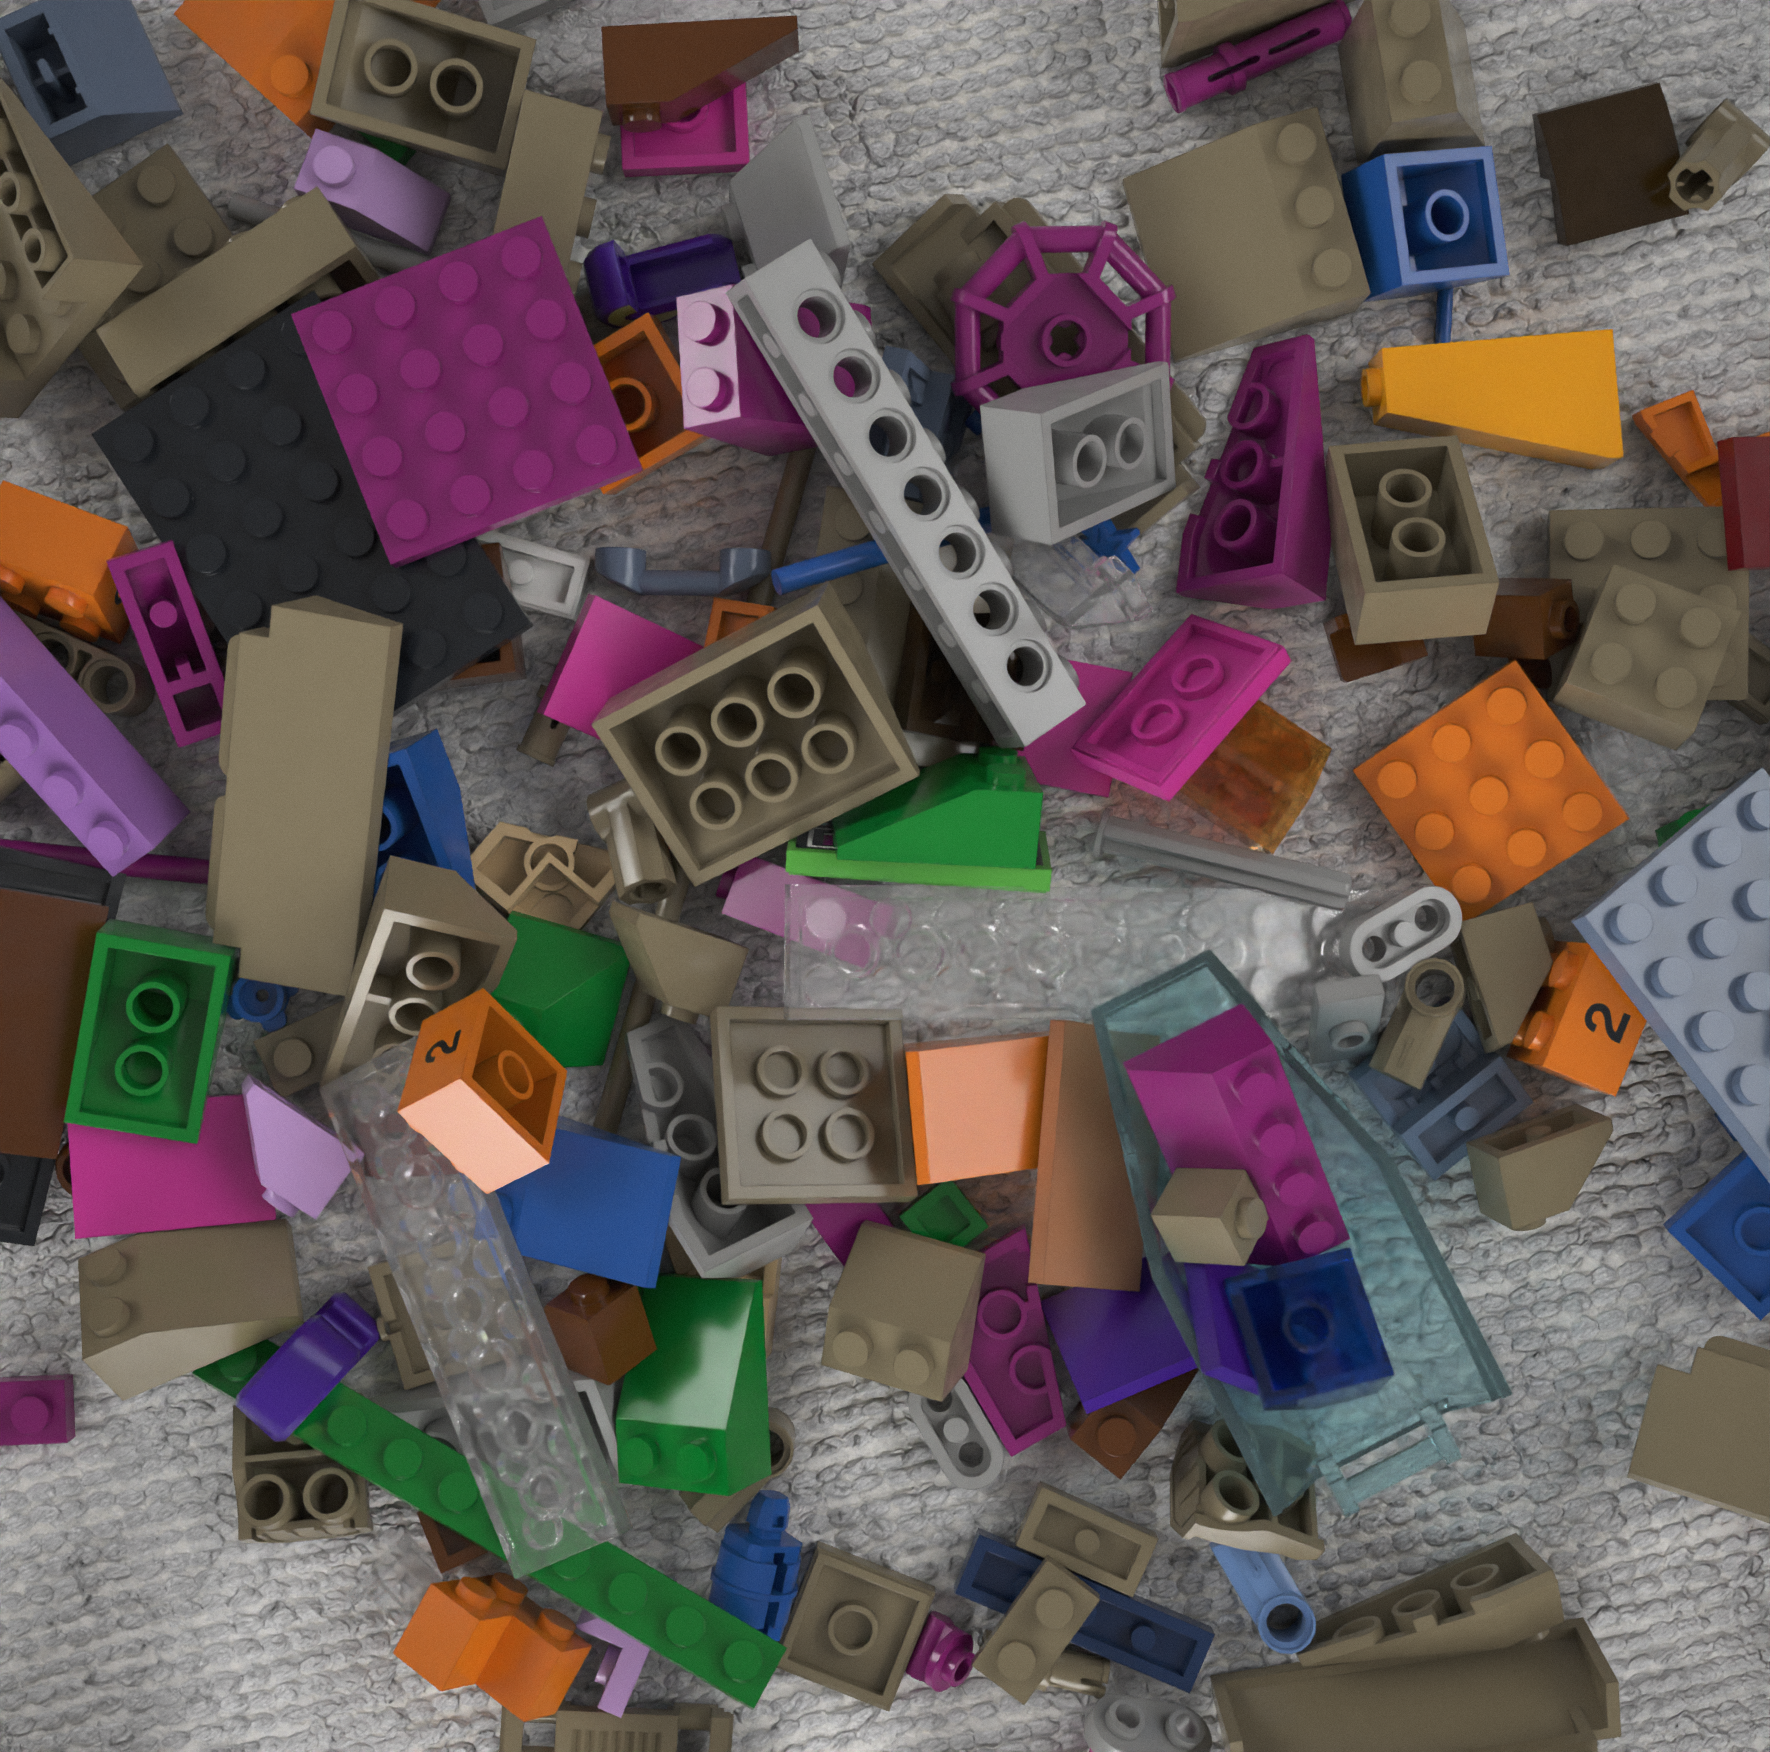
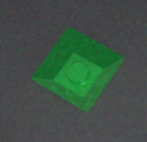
M512 910L507 921L517 930V941L499 985L490 995L564 1068L603 1066L630 968V962L621 941Z

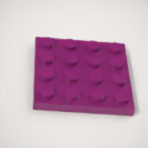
M542 216L291 314L390 565L395 568L643 471Z

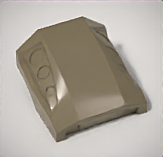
M233 1405L232 1473L236 1492L238 1539L244 1543H292L350 1537L374 1531L373 1522L370 1517L368 1484L365 1478L293 1435H290L285 1441L275 1442L236 1405Z
M1220 1419L1213 1425L1193 1420L1181 1434L1170 1471V1526L1182 1538L1187 1540L1198 1537L1242 1550L1281 1554L1295 1560H1317L1325 1552L1324 1540L1318 1538L1313 1462L1318 1458V1447L1263 1426L1244 1427L1230 1419Z

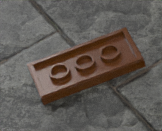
M0 887V1153L57 1159L96 933L106 923L109 906L106 904Z

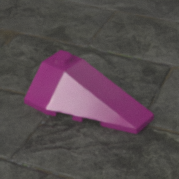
M1304 334L1253 348L1227 416V420L1232 426L1230 435L1220 460L1211 458L1204 476L1206 480L1211 482L1199 515L1190 513L1182 533L1176 593L1182 597L1271 610L1326 600L1332 540L1315 342L1310 335Z

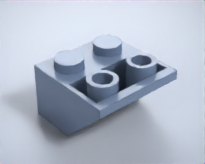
M38 0L0 18V53L29 114L69 166L184 114L132 0Z

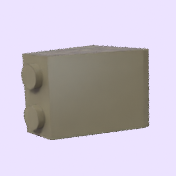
M1364 0L1338 46L1357 165L1360 166L1383 154L1485 146L1465 24L1450 0Z

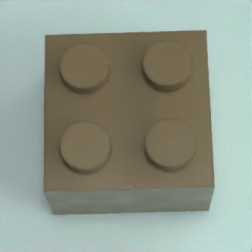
M1613 564L1596 590L1551 703L1676 751L1696 730L1742 611Z

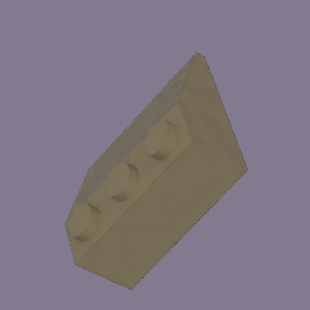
M1317 106L1253 124L1128 176L1122 181L1145 264L1165 285L1172 284L1177 296L1171 301L1170 352L1174 363L1353 313L1371 294Z

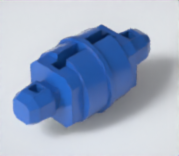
M759 1490L751 1502L746 1521L749 1523H729L726 1526L716 1565L711 1570L710 1579L712 1580L708 1601L773 1640L780 1641L784 1626L788 1623L792 1600L797 1597L798 1584L796 1582L801 1564L800 1553L803 1543L785 1531L788 1528L790 1514L788 1497L775 1490Z

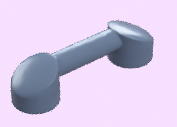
M600 547L595 549V570L617 586L641 596H731L757 585L769 576L771 572V552L755 548H725L720 550L719 570H646L645 550L628 547Z

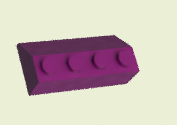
M1243 1003L1123 1062V1066L1171 1175H1173L1176 1168L1246 1170L1259 1198L1266 1207L1269 1217L1263 1235L1258 1238L1246 1262L1247 1264L1293 1268L1350 1239L1275 1046Z

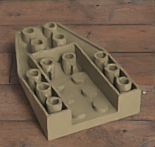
M0 77V418H19L144 265L20 100Z

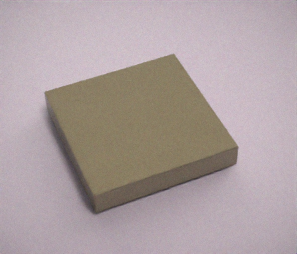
M817 1541L797 1592V1597H795L791 1607L788 1623L784 1626L782 1638L778 1641L787 1649L777 1668L889 1712L936 1594L935 1586Z

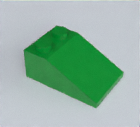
M990 745L980 747L979 754L960 753L921 769L918 777L829 820L837 860L1036 869L1043 791L1026 757L1018 756V751L1013 748H1000L999 746Z
M110 918L96 933L64 1122L197 1144L200 1138L226 1020L229 996H231L239 948L213 943L212 936Z
M658 1273L656 1288H644L641 1299L657 1349L625 1374L616 1414L619 1483L731 1496L771 1475L762 1280L702 1278L697 1275Z

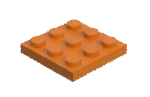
M1516 658L1356 765L1353 769L1357 778L1433 884L1448 890L1457 899L1462 912V921L1476 918L1629 820L1625 809Z

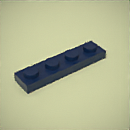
M978 1528L954 1584V1593L1005 1614L1044 1558L1016 1546L1014 1542ZM1067 1569L1100 1594V1601L1070 1643L1190 1693L1215 1636L1212 1627L1136 1594L1130 1597Z

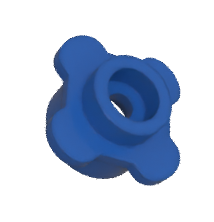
M240 978L233 988L232 995L229 996L227 1013L236 1020L244 1018L251 1022H260L264 1030L275 1032L287 1024L288 1018L285 1013L290 997L296 995L300 988ZM261 989L268 992V999L265 1002L257 998V993Z

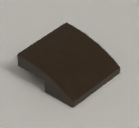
M1653 82L1532 114L1540 177L1550 180L1557 241L1559 244L1569 246L1689 214V209L1684 211L1669 197L1671 184L1667 174L1677 163L1676 161L1680 158L1672 119L1660 83Z
M911 601L894 708L902 730L914 734L983 746H999ZM974 613V617L979 625L986 628L990 620V613ZM1012 652L1007 661V670L1010 678L1018 684L1023 675V664L1020 657ZM1024 747L1013 748L1017 751H1024Z

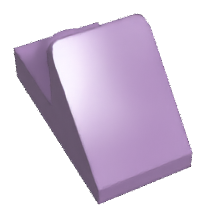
M666 1575L667 1577L671 1578L672 1580L677 1581V1579L672 1578V1577ZM582 1609L576 1628L611 1643L607 1647L594 1679L595 1682L604 1685L597 1708L621 1718L650 1649Z

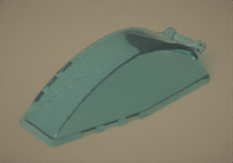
M1207 949L1090 1009L1151 1278L1273 1517L1283 1513V1509L1289 1507L1317 1479L1323 1477L1344 1517L1347 1518L1360 1511L1357 1503L1441 1460L1448 1466L1462 1458L1441 1415L1453 1410L1490 1403L1499 1398L1505 1399L1511 1396L1512 1392L1392 1157L1358 1122L1340 1097L1333 1093L1299 1050L1265 1015L1266 1012L1211 949ZM1241 1003L1245 1005L1275 1046L1350 1236L1349 1240L1293 1268L1250 1264L1281 1278L1303 1395L1302 1399L1286 1406L1201 1372L1184 1263L1174 1261L1150 1215L1172 1175L1123 1066V1062ZM1424 1425L1428 1437L1346 1479L1344 1478L1340 1467Z

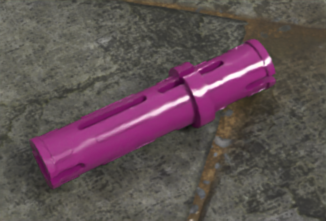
M1333 0L1329 4L1283 22L1238 44L1232 45L1226 41L1215 46L1211 56L1163 76L1164 88L1172 108L1176 113H1182L1187 108L1224 92L1233 96L1244 91L1248 81L1284 65L1291 64L1302 57L1342 40L1352 23L1349 9L1343 0ZM1308 32L1307 36L1269 52V49ZM1248 59L1247 63L1242 64L1231 70H1227L1221 74H1218V76H1215L1208 80V77L1210 75H1213L1221 70H1224L1228 67H1232Z

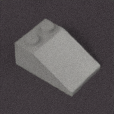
M810 114L795 118L730 180V203L721 205V211L732 244L742 241L749 264L740 267L742 279L811 238L817 250L825 252L836 265L841 277V289L851 243Z
M1157 361L1028 387L980 405L991 528L994 535L1053 545L1176 488L1168 362Z

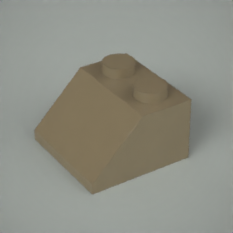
M865 1220L860 1226L829 1305L821 1365L942 1402L968 1370L986 1254Z

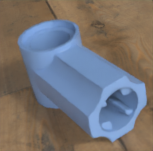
M1214 1542L1209 1543L1212 1552L1267 1646L1283 1654H1293L1307 1647L1316 1633V1619L1304 1594L1299 1590L1279 1554L1242 1550ZM1284 1603L1292 1604L1299 1608L1298 1617L1290 1627L1275 1629L1267 1624L1269 1613L1276 1606Z

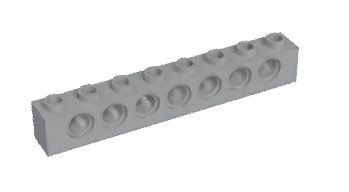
M810 238L741 280L728 290L726 295L999 747H1026L1086 705L1085 700L1077 689L1080 685L1078 675L1070 662L1056 653L1044 632L1047 630V626L1040 610L1030 600L1024 599L1011 577L1013 575V566L1010 559L1000 546L990 542L978 522L980 512L975 500L964 487L957 486L944 464L946 455L942 444L932 431L922 427L910 407L911 395L904 380L894 370H888L875 348L876 336L871 324L862 313L857 310L853 311L840 289L841 277L836 265L825 252L817 250ZM799 307L812 311L817 317L820 324L818 338L809 336L800 327L797 317ZM835 366L842 367L851 374L855 383L853 397H848L837 389L833 378ZM872 424L882 428L888 436L889 451L886 456L877 453L870 443L869 430ZM907 482L917 486L922 493L923 508L920 514L913 512L905 502L904 490ZM943 539L953 545L957 554V563L953 571L945 568L939 557V546ZM977 596L982 597L990 608V620L986 628L979 625L974 617L973 605ZM1012 652L1020 657L1023 664V675L1018 684L1010 678L1007 670V661Z

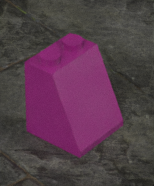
M736 284L676 297L684 429L768 457L818 447L726 295V292ZM849 302L853 311L857 310L862 313L872 326L871 308L863 304ZM799 307L797 317L800 327L809 336L818 338L820 324L817 317L812 311ZM835 366L833 378L837 389L842 394L853 397L855 383L851 374L846 369Z

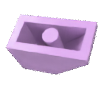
M317 128L294 186L298 196L304 195L318 186L346 227L428 256L431 255L451 200L448 192L379 150Z
M248 1074L241 1083L255 1171L261 1185L267 1188L261 1196L272 1206L290 1217H294L300 1209L316 1220L362 1154L353 1142Z

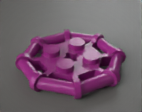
M1106 220L1102 221L1100 225L1029 226L1025 221L1015 224L1011 227L1012 234L960 289L954 287L950 297V301L955 303V380L950 382L952 391L955 396L961 395L981 415L980 405L1000 398L987 384L1005 376L1021 390L1028 387L1142 365L1131 360V348H1128V331L1132 330V319L1144 313L1145 364L1157 361L1168 362L1171 391L1175 381L1174 378L1170 377L1171 301L1177 297L1173 285H1165L1117 234L1118 226ZM1041 253H1088V259L1082 273H1048ZM1024 261L1031 279L1010 302L1003 307L986 300L1011 272ZM1106 261L1139 295L1137 299L1124 304L1100 279ZM980 313L998 320L996 337L998 362L980 369ZM1074 324L1079 330L1073 339L1078 350L1072 356L1065 352H1060L1054 356L1050 350V346L1054 341L1050 335L1052 329L1056 325L1061 328H1067Z

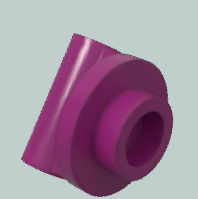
M931 1611L916 1642L905 1672L912 1678L925 1682L933 1690L942 1692L951 1686L957 1687L961 1685L969 1676L973 1668L972 1659L975 1656L973 1653L974 1644L972 1636L955 1626L949 1617L940 1612Z

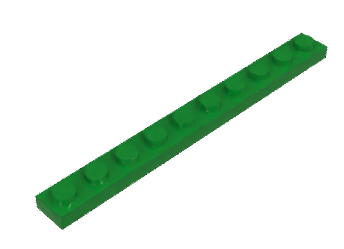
M266 1339L196 1369L192 1374L197 1379L236 1401L237 1394L275 1354L280 1346ZM340 1382L291 1434L751 1710L758 1703L787 1649L784 1645Z

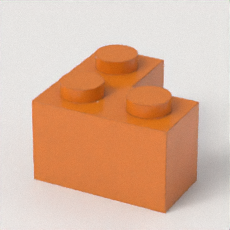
M496 1572L494 1575L472 1578L462 1577L458 1580L431 1583L393 1654L439 1691L476 1684L521 1721L526 1722L556 1713L592 1645L575 1633L576 1625L570 1618L554 1609H543L526 1596L528 1588L521 1581L506 1573Z

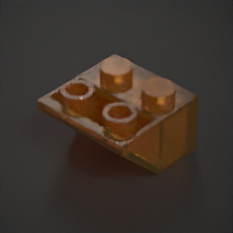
M1257 700L1174 795V798L1252 850L1273 854L1310 799L1332 748L1260 700Z

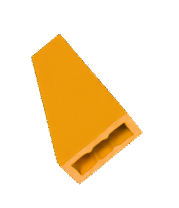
M1613 329L1381 348L1368 362V368L1363 369L1361 373L1362 402L1364 407H1372L1373 425L1430 437L1457 435L1459 443L1590 470L1604 469L1624 457Z

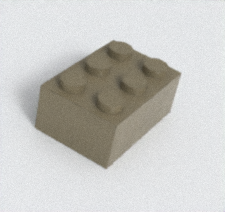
M1458 436L1329 446L1325 470L1332 540L1331 547L1354 644L1362 645L1486 634L1499 586V578Z

